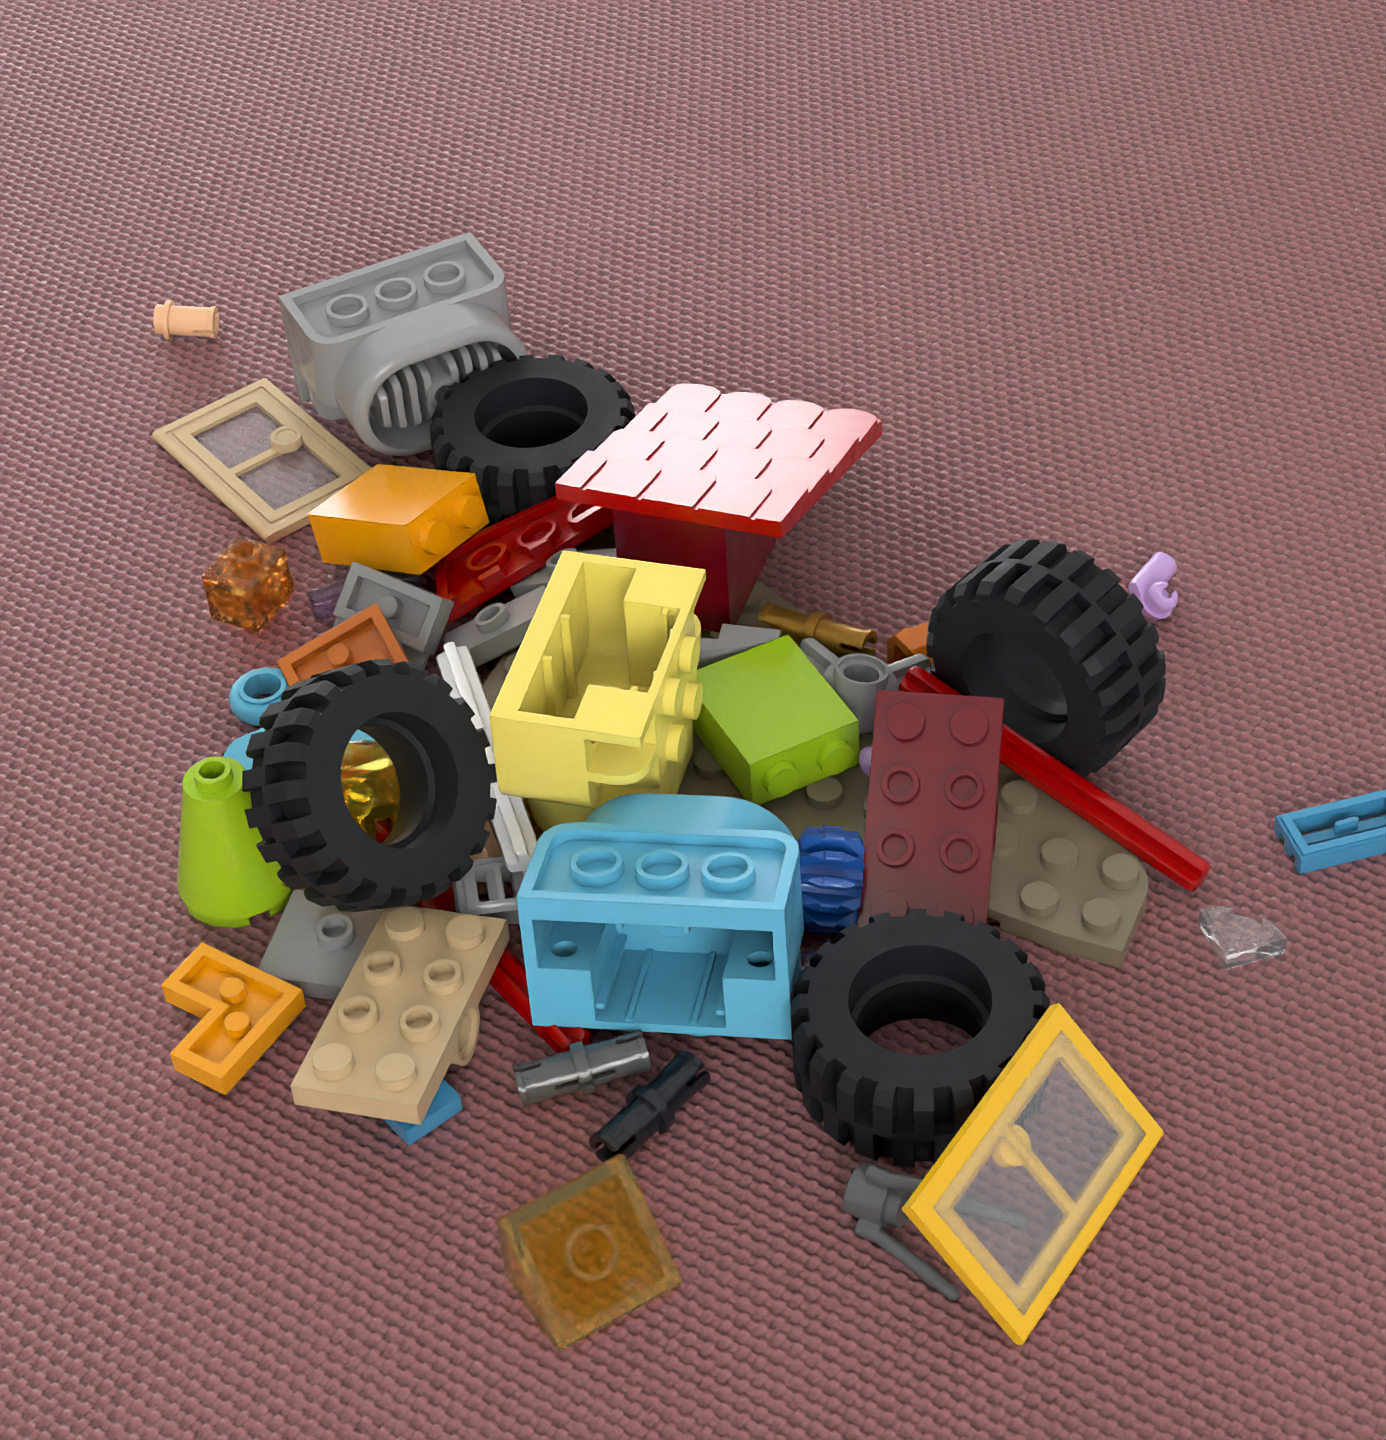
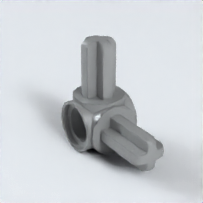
M814 638L803 639L799 646L859 720V734L874 731L877 690L899 691L898 687L901 680L913 666L923 668L931 674L929 658L920 653L886 665L882 660L867 654L854 653L839 658Z

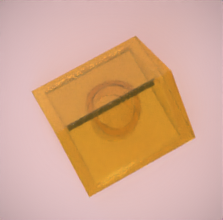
M618 1154L496 1219L507 1280L556 1350L561 1351L683 1283L624 1154Z

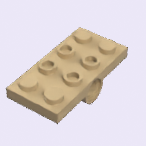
M407 905L384 908L290 1085L295 1105L421 1125L449 1065L465 1066L473 1056L480 1027L478 1004L510 939L507 919Z

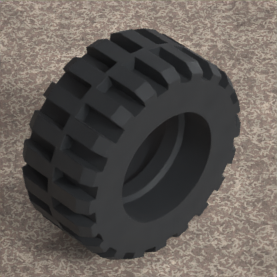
M533 354L519 356L520 360L506 362L505 359L492 362L490 367L484 371L477 368L465 376L462 384L456 382L448 389L443 399L436 406L432 415L433 422L430 425V440L435 470L476 474L489 523L479 531L556 496L555 483L587 450L594 452L614 431L624 429L635 418L634 405L631 403L630 395L614 377L602 368L594 370V367L589 362L577 358L574 362L566 361L562 355L549 354L548 358H535Z
M1029 539L1015 541L1012 545L1004 544L994 550L938 599L937 606L932 609L926 641L927 657L933 658L930 672L961 695L1004 698V724L1082 777H1086L1090 773H1095L1104 767L1158 713V707L1163 701L1166 678L1163 677L1166 674L1164 651L1158 650L1156 647L1159 641V634L1153 621L1147 622L1141 613L1144 606L1134 592L1129 595L1118 584L1122 579L1109 568L1102 570L1093 564L1094 557L1081 550L1068 552L1066 544L1054 541H1042L1040 543L1039 540Z
M374 659L311 675L310 679L294 683L282 692L281 701L271 703L260 717L259 725L265 731L251 734L246 756L253 759L252 769L242 772V791L250 792L252 808L245 810L249 829L257 827L263 841L257 844V848L265 862L277 861L281 866L277 872L278 878L291 890L305 888L303 894L308 901L322 907L335 905L339 911L347 912L417 904L418 901L433 899L446 892L450 882L460 881L471 870L474 861L469 855L482 853L490 834L489 831L484 829L485 822L494 820L497 798L490 797L491 783L497 782L495 763L488 764L485 748L489 747L490 743L484 729H476L471 721V718L475 715L474 711L463 697L453 699L450 696L453 688L438 675L432 674L424 677L425 671L420 666L406 661L393 664L388 659ZM357 730L366 733L380 744L392 761L398 777L400 788L399 811L393 829L382 844L372 839L358 826L350 814L343 796L341 785L343 756L350 739Z
M907 909L906 916L891 917L890 912L871 916L868 925L859 928L854 923L835 935L834 945L828 941L825 942L809 958L810 966L805 967L800 972L794 986L795 998L791 1001L793 1072L796 1088L802 1093L803 1105L807 1112L818 1123L824 1122V1132L843 1146L849 1141L855 1143V1153L874 1161H877L880 1155L893 1158V1165L899 1167L914 1168L915 1161H932L934 1165L1049 1008L1050 998L1045 994V982L1038 968L1031 962L1027 963L1028 955L1011 939H1007L1004 942L1000 941V932L981 921L976 926L965 922V917L962 914L944 911L943 917L926 915V909ZM921 1018L938 1020L954 1025L968 1033L973 1039L956 1049L940 1054L908 1055L883 1048L870 1040L868 1036L879 1028L893 1022ZM1047 1076L1012 1125L1022 1129V1120H1027L1034 1115L1041 1102L1042 1089L1046 1087Z

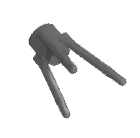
M868 1161L861 1162L849 1179L843 1200L844 1212L859 1218L855 1234L877 1243L949 1300L955 1301L959 1299L960 1291L956 1286L886 1231V1228L891 1225L902 1227L909 1218L902 1211V1207L923 1179L895 1173ZM964 1191L951 1208L953 1211L1016 1227H1022L1026 1223V1217L1022 1213L964 1197Z

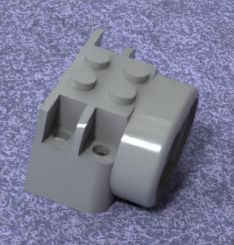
M471 232L278 296L297 395L301 403L311 400L314 409L324 419L339 420L346 418L366 445L385 455L409 456L432 449L430 440V425L433 422L432 415L448 389L456 382L462 384L465 376L477 368L484 371L490 367L492 362L505 359L506 362L520 360L519 356L527 355L524 345L511 329L503 270Z

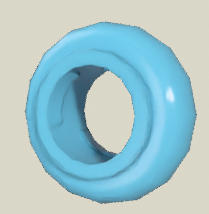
M275 667L254 669L240 676L232 685L229 703L232 713L241 722L252 726H260V717L271 703L281 701L282 692L289 688L281 669ZM274 694L268 698L256 699L261 695Z

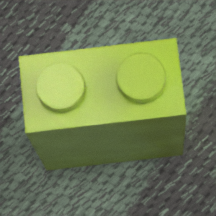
M788 634L697 670L698 683H702L703 699L700 714L697 720H693V730L747 801L761 805L859 765V720Z

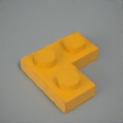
M203 942L161 984L166 1002L201 1018L198 1024L170 1052L174 1070L224 1095L228 1094L306 1007L302 989Z

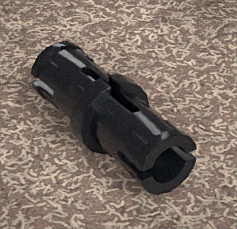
M679 1051L673 1060L648 1084L642 1087L640 1084L636 1085L625 1097L626 1105L600 1130L590 1136L589 1144L592 1149H597L602 1143L604 1144L595 1153L597 1158L608 1167L619 1170L657 1131L660 1135L664 1134L674 1124V1114L701 1088H704L709 1083L710 1075L708 1071H702L697 1077L694 1076L705 1066L702 1061L688 1051Z

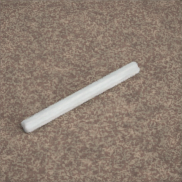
M453 641L443 645L445 651L436 657L442 679L453 688L450 696L453 699L463 697L474 711L475 715L471 718V721L476 729H484L490 746L485 748L488 764L495 763L489 720L491 709L473 658L467 646L456 647ZM497 781L496 783H491L490 797L497 798L495 816L491 823L506 867L510 872L522 871L525 876L538 839L523 798L501 794Z

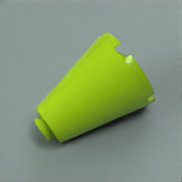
M216 756L197 762L188 769L183 778L177 888L181 899L187 906L188 912L195 919L214 927L240 928L251 925L250 917L269 910L270 917L282 911L286 907L293 890L278 878L277 872L281 868L278 862L266 863L258 850L257 844L263 841L258 828L249 829L245 810L252 808L250 792L242 791V772L245 771V768L235 759Z

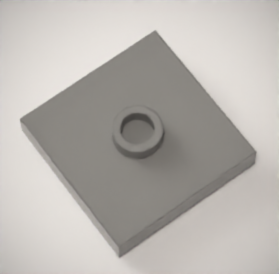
M305 888L293 890L258 969L302 989L304 996L335 1001L384 908L360 912L339 911L335 905L322 907L308 901L303 894ZM411 904V905H407V906H415V907H417V904Z

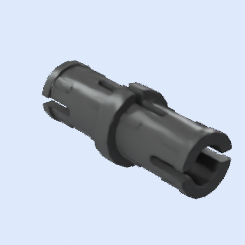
M641 1029L618 1036L617 1038L583 1046L582 1041L569 1044L570 1050L539 1060L512 1065L523 1107L580 1090L584 1096L596 1092L595 1086L622 1077L652 1071Z

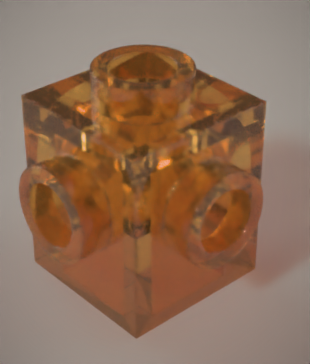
M237 536L228 548L215 558L211 567L202 576L211 619L257 633L263 629L280 607L288 603L294 592V581L290 574L286 550Z

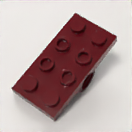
M877 690L864 835L865 867L861 906L858 909L857 918L859 928L868 925L869 918L873 915L890 912L891 917L906 916L907 909H926V915L942 917L944 911L962 914L965 917V922L976 926L981 921L988 925L992 861L994 859L997 832L998 784L1005 707L1004 698Z

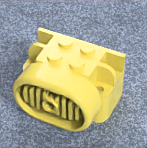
M562 551L489 715L499 791L503 795L527 798L530 812L544 832L553 826L563 823L585 822L595 809L619 796L634 793H678L693 751V720H697L700 714L703 699L702 683H698L697 677L701 623L694 614V609L706 580L705 569Z

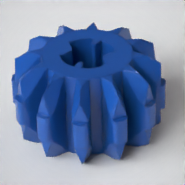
M823 825V828L806 827L797 841L800 850L804 929L812 930V933L832 935V932L838 933L857 921L863 888L865 848L858 832L843 830V827Z

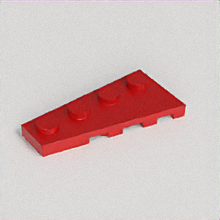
M553 496L476 532L434 564L437 595L454 602L447 621L448 624L542 568L553 554L563 549L574 548L612 525V509L559 500L556 496Z

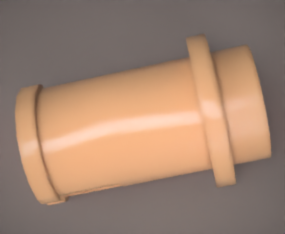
M166 300L164 305L157 304L155 306L153 317L155 334L164 335L166 340H172L174 335L216 339L219 330L218 307L175 305L173 300Z

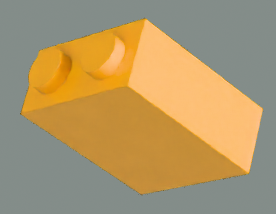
M377 464L308 513L323 563L351 566L352 562H356L377 570L416 575L423 574L489 523L475 473Z

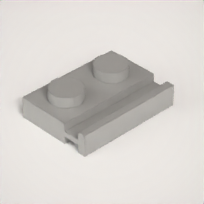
M352 562L333 615L337 616L333 627L377 603L385 614L410 662L424 670L430 654L435 655L454 602L366 565ZM424 670V677L427 676L428 671Z

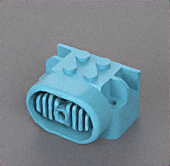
M634 793L619 796L605 802L595 809L585 822L563 823L543 832L538 839L516 896L532 1025L551 1026L555 1024L558 1027L577 1028L579 1026L591 1029L623 1030L630 1033L641 1029L642 1032L680 1033L692 1036L715 1035L792 1040L791 1001L793 1000L792 993L794 992L795 983L802 969L800 946L804 933L800 850L798 842L778 817L753 802L735 797Z

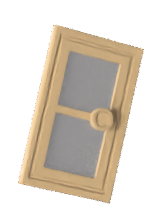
M262 378L152 433V438L268 544H272L310 524L309 512L371 469L369 465L266 378Z

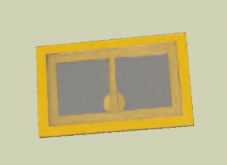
M1053 1004L1046 1010L902 1207V1211L1015 1344L1023 1345L1164 1132L1061 1004Z

